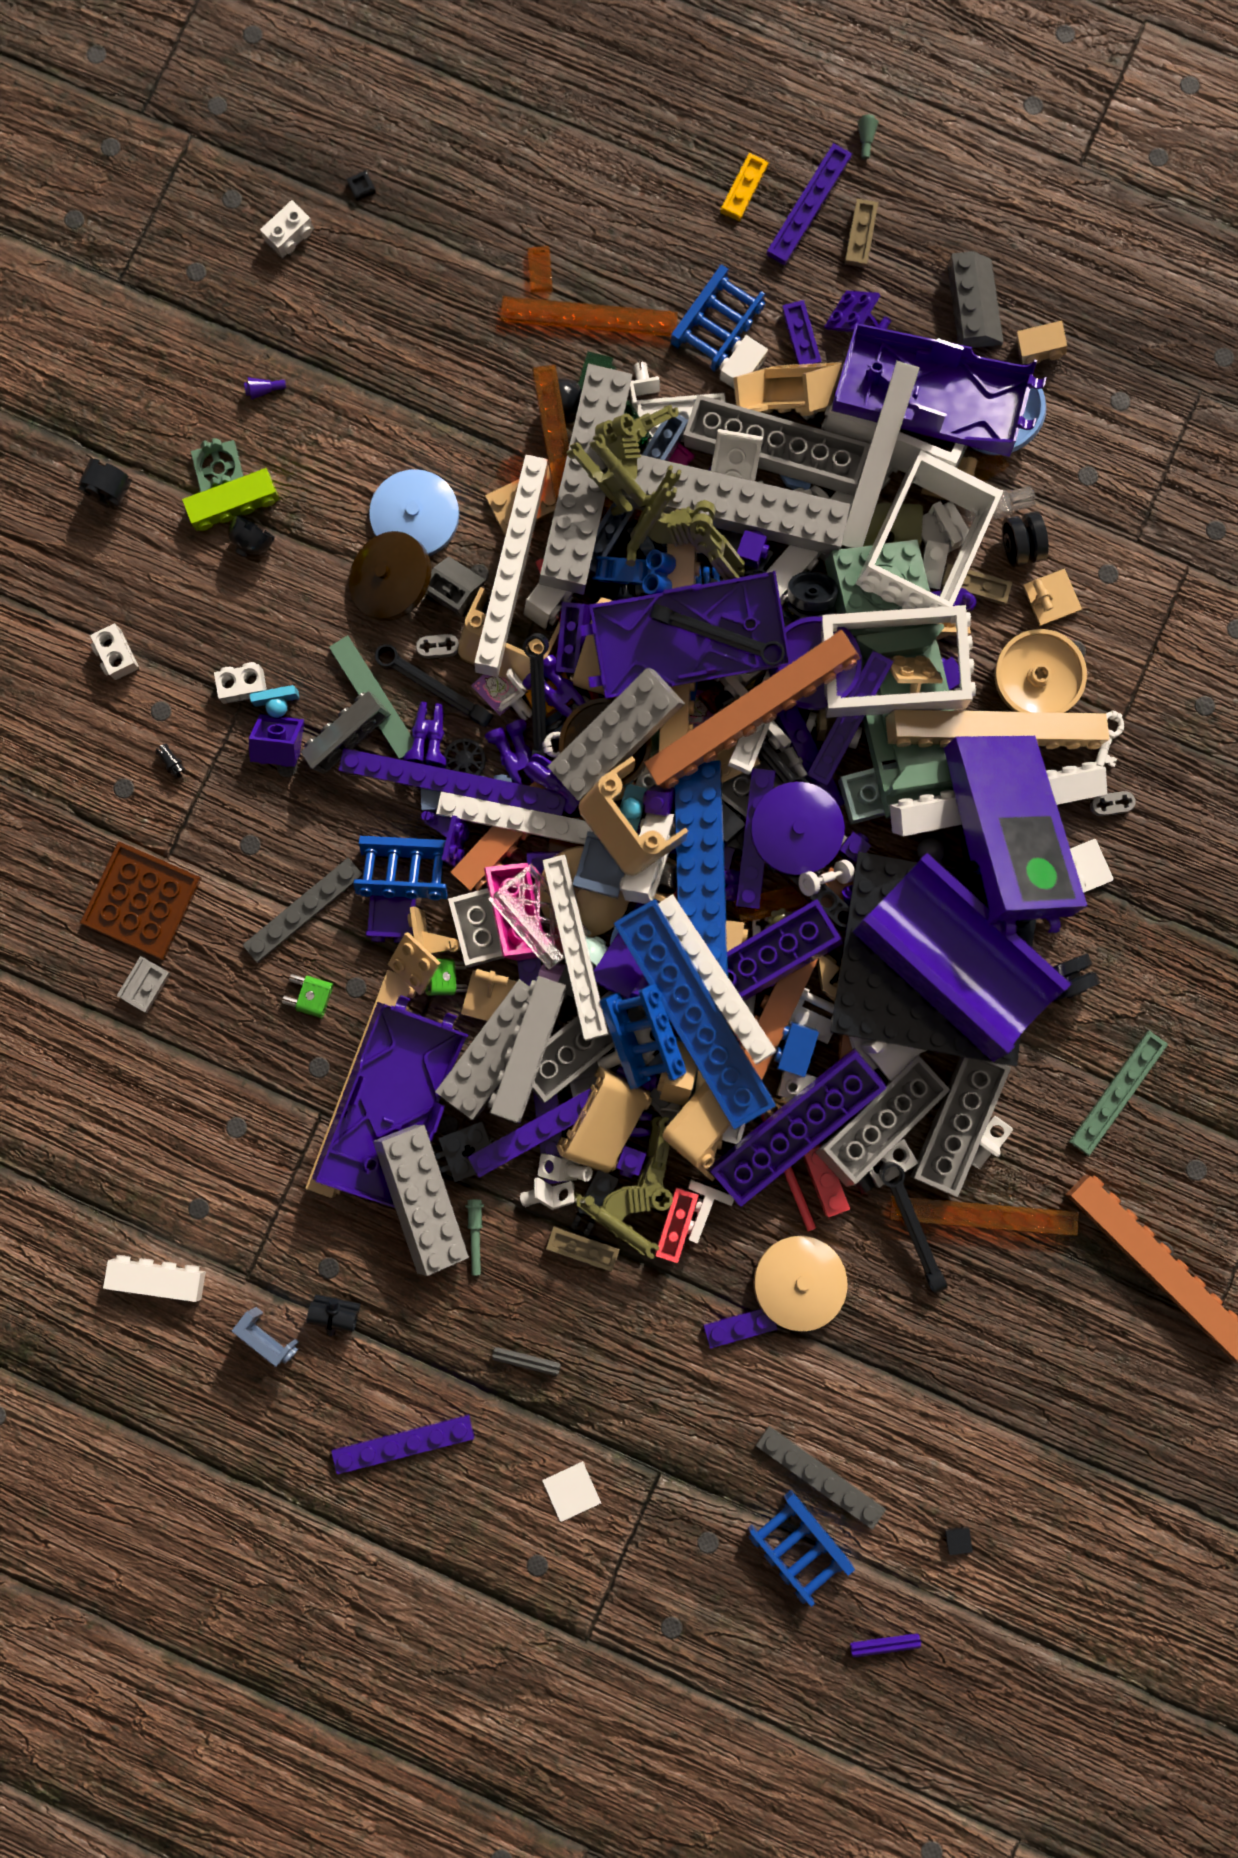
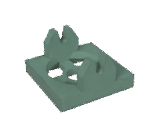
M213 438L211 443L203 441L200 449L191 451L201 492L244 476L234 440L222 443L219 439ZM219 452L227 453L232 457L233 461L224 462L220 459ZM209 454H212L213 462L210 467L202 469L204 459ZM217 463L225 465V470L221 474L213 472V467ZM235 468L231 477L226 476L228 470ZM211 474L215 476L210 481L204 477Z

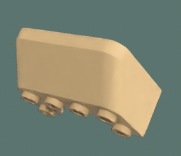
M842 363L780 365L735 376L733 378L736 405L761 413H770L774 411L773 409H778V413H784L795 409L796 412H800L801 416L813 415L814 412L826 411L827 406L833 403L842 373Z

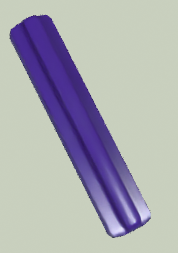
M916 1633L852 1642L850 1649L853 1657L918 1649L921 1647L920 1636Z

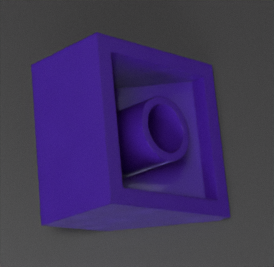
M260 714L249 736L250 762L295 767L301 750L304 719L274 718L270 715Z

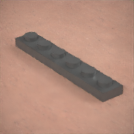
M348 857L246 941L243 946L254 960L259 963L350 888L354 883V879H361L363 874Z
M770 1425L767 1426L755 1445L872 1530L886 1511L882 1505Z

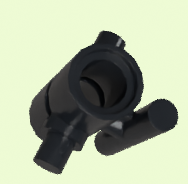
M315 1294L314 1300L310 1303L306 1323L324 1327L326 1334L330 1337L335 1335L336 1330L353 1333L361 1304Z

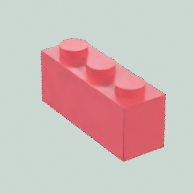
M819 1143L805 1154L803 1158L824 1214L829 1218L850 1210L839 1178L815 1153L823 1144Z
M675 1187L672 1195L673 1202L668 1208L657 1244L660 1249L655 1251L656 1257L678 1263L699 1196L697 1193Z

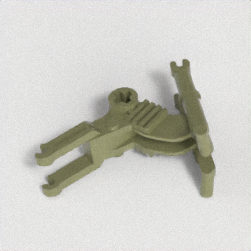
M670 404L652 414L646 413L636 419H633L629 414H623L615 417L613 421L607 420L597 424L595 436H593L594 441L590 442L589 445L602 459L605 466L609 468L606 474H603L599 469L600 467L593 462L578 442L570 445L572 450L567 451L568 457L576 459L588 473L589 478L593 479L609 500L617 505L611 508L613 516L632 511V505L624 497L621 489L630 495L639 507L647 506L650 501L651 494L646 495L635 481L637 478V459L641 458V455H639L640 449L637 448L639 447L638 442L653 427L668 419L677 417L679 413L677 407L672 409Z
M668 466L665 477L656 491L651 494L650 501L630 534L631 540L627 545L626 564L628 566L635 565L637 550L644 543L647 536H649L657 543L674 544L675 547L690 542L697 548L698 552L703 553L709 558L710 563L724 580L740 578L739 576L745 573V568H743L745 561L742 560L724 535H721L713 526L716 508L712 502L701 500L696 503L694 510H691L689 506L686 509L681 508V510L678 509L675 512L671 511L670 514L663 513L669 501L676 496L677 488H673V486L681 476L680 469L674 474L672 473L673 466ZM700 510H703V512L709 511V515L700 513Z
M655 1116L650 1121L651 1135L649 1137L646 1161L636 1186H625L608 1194L603 1200L602 1207L594 1204L592 1196L585 1198L578 1192L574 1193V1202L578 1207L613 1232L616 1238L620 1237L634 1247L639 1254L646 1255L649 1258H654V1254L650 1253V1249L653 1248L658 1251L660 1249L659 1246L645 1239L634 1231L632 1226H627L622 1220L630 1213L650 1211V1208L666 1210L672 1205V1194L663 1186L669 1144L663 1139V1132L666 1128L664 1123L669 1120V1117L661 1118L660 1116ZM660 1196V1200L655 1201V1197Z

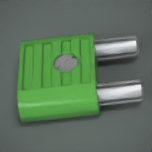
M437 959L440 965L425 989L426 994L454 995L456 992H467V989H456L468 987L466 984H456L455 970L466 969L467 966L455 965H465V962H454L453 959Z
M291 974L290 977L304 982L289 978L290 982L302 985L298 1000L287 996L283 997V999L296 1002L297 1004L282 1000V1003L296 1007V1011L323 1018L333 989V983L310 976L304 978Z

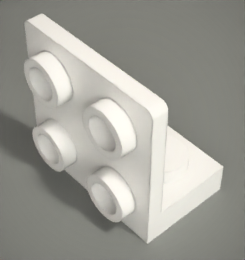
M1096 839L1070 849L1083 893L1113 881V876Z
M868 1039L860 1046L890 1081L922 1052V1049Z

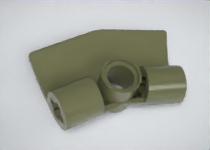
M892 503L876 504L863 546L874 544ZM902 503L889 532L890 539L886 543L918 540L920 547L923 525L922 505Z

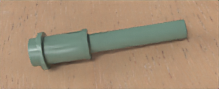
M470 1199L465 1207L468 1208L467 1228L471 1232V1275H481L480 1228H483L482 1207H484V1204H482L481 1199Z

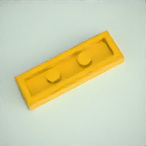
M748 154L721 207L720 213L740 222L768 167V161L753 154Z

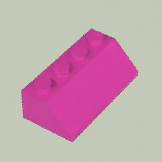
M528 863L485 867L484 872L503 957L516 961L540 957L547 951Z

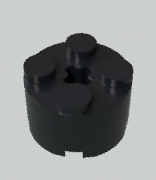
M91 458L78 483V491L86 496L92 495L97 498V502L104 507L110 508L111 505L115 507L120 506L132 480H127L129 476L109 463L102 466L98 464L100 460Z

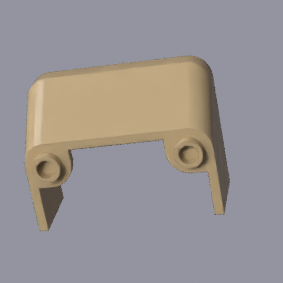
M480 587L466 616L458 646V653L461 659L474 666L486 618L482 610L487 601L485 589ZM560 622L551 637L548 651L543 655L544 659L549 655H554L558 648ZM533 639L529 642V648L532 652L542 653L544 646L539 639ZM506 643L498 676L510 681L506 674L507 670L512 668L523 682L524 678L530 673V658L525 654L524 650Z
M633 756L604 775L579 803V812L622 872L629 876L639 874L685 842L688 830L684 828L667 841L659 832L653 830L647 831L639 837L612 799L621 793V779L634 771L635 759Z
M706 1081L665 1128L663 1139L713 1181L715 1177L706 1170L714 1163L715 1153L711 1148L731 1123Z

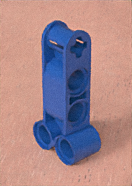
M652 550L648 553L646 560L636 559L634 566L626 564L627 558L596 556L595 558L597 566L595 577L592 578L594 581L641 585L645 593L648 594L662 593L663 590L672 589V582L667 576L675 569L676 560L671 554Z

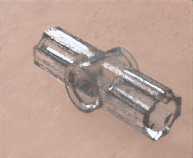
M1031 486L1008 492L1007 490H1001L1003 493L992 517L999 519L1010 515L1013 511L1033 507L1036 504L1034 490ZM965 509L966 518L969 520V523L973 522L976 514Z

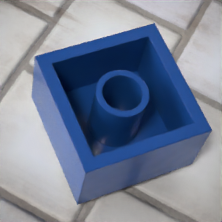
M790 1021L789 1026L784 1027L782 1033V1040L784 1042L782 1048L777 1047L774 1062H777L778 1069L805 1077L819 1031Z

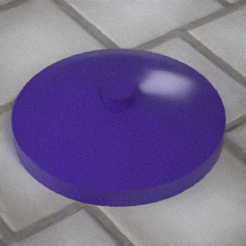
M822 617L802 618L785 627L791 663L822 643ZM837 627V632L842 630L860 656L854 667L846 671L842 670L836 674L837 696L846 698L858 682L862 658L859 645L852 633L846 627ZM786 666L769 669L770 677L784 669ZM824 683L818 686L816 692L808 697L803 696L798 699L795 706L807 710L826 709L828 701L825 697Z
M789 782L772 789L760 800L751 820V838L755 850L761 859L776 871L788 875L816 872L829 864L840 850L844 839V819L837 802L825 790L806 782Z

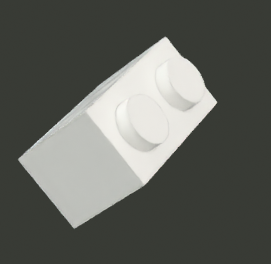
M747 335L742 341L738 340L732 349L733 354L729 359L725 358L719 368L721 370L720 380L734 388L733 377L759 370L767 359L768 349Z

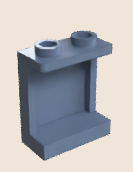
M587 831L585 845L572 885L576 888L618 899L620 882L625 873L622 872L594 832Z
M257 1307L247 1311L233 1328L232 1332L274 1366H278L280 1363L286 1364L288 1360L290 1361L298 1351L296 1345L299 1341L295 1339L284 1348L255 1324L263 1312Z

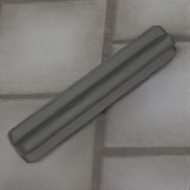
M495 1347L492 1354V1359L495 1361L553 1376H558L561 1367L558 1362Z

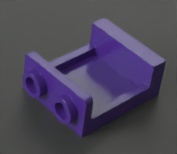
M370 896L366 936L371 938V942H385V939H394V943H400L407 932L414 936L413 928L408 923V914L410 913V907H416L417 899Z

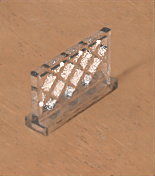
M531 863L496 891L489 900L550 970L565 957L564 951L560 953L555 947V940H561L560 935H555L557 920L555 919L548 882ZM527 872L535 878V885L525 884V874ZM510 886L520 888V898L512 897L507 889ZM525 889L535 890V901L524 899ZM540 891L546 892L550 896V903L540 901ZM524 904L535 906V916L528 915L524 911ZM540 907L550 908V918L540 917ZM540 922L550 923V934L541 931ZM582 923L585 938H587L591 933Z

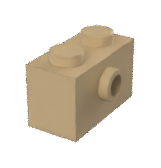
M1062 321L1017 331V344L1022 365H1029L1034 360H1037L1036 364L1041 360L1049 358L1050 360H1056L1066 355L1067 342Z

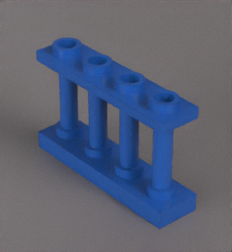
M721 264L671 334V344L679 348L682 342H688L713 359L711 370L715 372L725 358H728L727 354L731 348L733 349L736 342L741 340L740 335L743 331L747 332L753 323L752 318L755 314L759 315L766 304L764 302L765 293L761 291L757 298L754 299L729 282L728 268ZM719 290L727 291L750 306L744 316H741L716 299V294ZM707 307L714 308L737 323L731 334L704 317L703 313ZM694 325H701L724 340L725 343L720 350H715L692 335L691 330Z
M360 836L361 855H366L363 879H354L355 893L364 897L375 895L386 898L447 899L446 884H441L443 860L441 859L446 840ZM376 856L389 857L386 881L372 880ZM399 857L411 858L408 882L395 881ZM422 858L434 859L431 883L418 882L420 859Z
M651 984L639 990L638 997L622 1000L621 994L618 992L599 1001L630 1089L638 1088L649 1082L651 1075L667 1072L671 1081L686 1073L684 1061L678 1049L676 1038L672 1032L656 984ZM643 1005L647 1019L630 1022L626 1009ZM651 1028L655 1041L638 1045L634 1031ZM659 1050L663 1063L646 1067L642 1054Z
M790 1490L784 1495L787 1501L785 1508L759 1531L751 1524L748 1527L751 1533L748 1537L757 1548L760 1545L766 1551L764 1556L772 1566L776 1564L780 1568L781 1572L779 1574L787 1585L791 1583L797 1589L795 1594L803 1604L807 1602L812 1607L815 1605L811 1596L813 1592L836 1572L844 1570L849 1576L855 1571V1568L799 1498ZM797 1514L802 1520L801 1526L773 1550L764 1538L791 1515L795 1516ZM813 1533L818 1539L815 1542L816 1545L788 1568L780 1557L806 1534L810 1535ZM828 1551L833 1557L832 1563L803 1587L795 1576L822 1552L825 1554Z

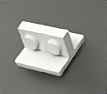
M941 501L933 504L929 513L923 515L922 540L926 545V540L950 544L948 553L963 545L969 529L954 503L950 501L942 505Z

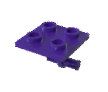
M846 291L824 327L827 330L854 332L856 323L887 329L891 320L884 316L880 324H878L870 313L880 298L879 293Z
M424 811L421 814L424 822L447 837L441 860L455 867L464 858L465 852L463 847L465 841L469 838V825L455 815L449 818Z

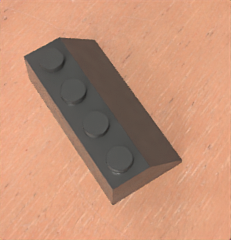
M975 251L953 253L947 269L958 344L972 348L1003 345L991 259Z
M370 691L363 692L356 697L355 703L350 708L346 707L338 714V719L333 723L326 724L321 729L322 733L318 737L308 740L301 752L313 770L325 774L341 760L343 748L352 750L391 714Z

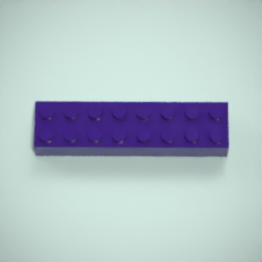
M816 899L727 951L728 979L742 1000L746 1001L842 945V939L820 902Z
M853 1048L712 1164L710 1172L739 1206H743L887 1089L884 1081L861 1054Z

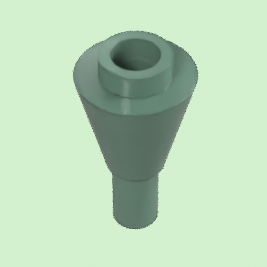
M870 114L863 115L862 118L857 120L862 144V159H870L871 144L879 120Z

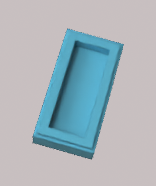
M293 685L250 694L253 705L255 707L266 705L267 713L274 718H280L285 715L288 709L286 701L300 699L299 692Z
M629 784L625 788L619 810L637 832L644 808L643 795L645 791L647 792V788Z

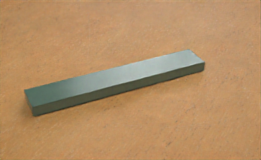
M346 636L329 648L357 693L360 695L363 692L370 691L390 712L391 715L379 725V728L398 758L402 760L405 753L411 749L414 739L349 636Z
M1147 1031L1069 1140L1071 1145L1085 1155L1090 1156L1168 1045L1151 1031Z

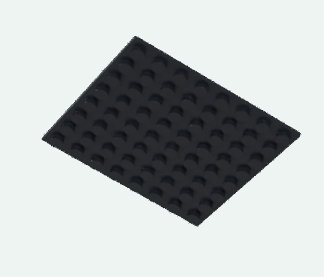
M858 852L830 1033L1017 1067L1021 1035L1013 1044L1015 1047L1008 1054L994 1062L991 1061L853 933L863 919L877 907L917 864V862ZM944 868L989 909L981 874ZM1036 919L1016 920L1015 933L1032 948Z

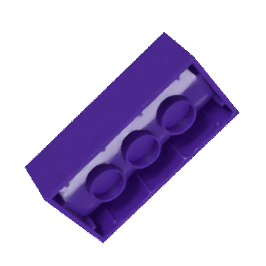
M926 853L877 907L863 919L853 933L994 1062L1008 1054L1015 1047L1013 1044L1029 1024L1071 984L1016 933L1004 936L1006 928L1002 921L986 926L990 913L989 909Z

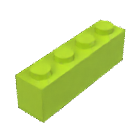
M267 468L182 500L193 527L196 531H204L210 529L216 523L231 521L235 515H247L256 508L262 506L269 507L280 499Z

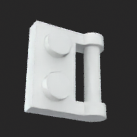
M805 988L790 1021L817 1029L819 1031L817 1040L828 1044L833 1034L830 1033L832 1018L831 1020L802 1007L804 1001H807L833 1014L835 1004L810 993L809 989Z

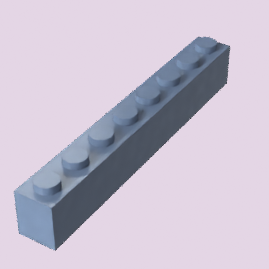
M678 414L677 417L661 423L642 455L669 461L683 438L688 420ZM614 502L611 504L599 524L588 573L589 576L595 577L596 556L611 557L624 536L623 531L630 526L639 510L632 508L630 512L613 516L611 508L617 505Z

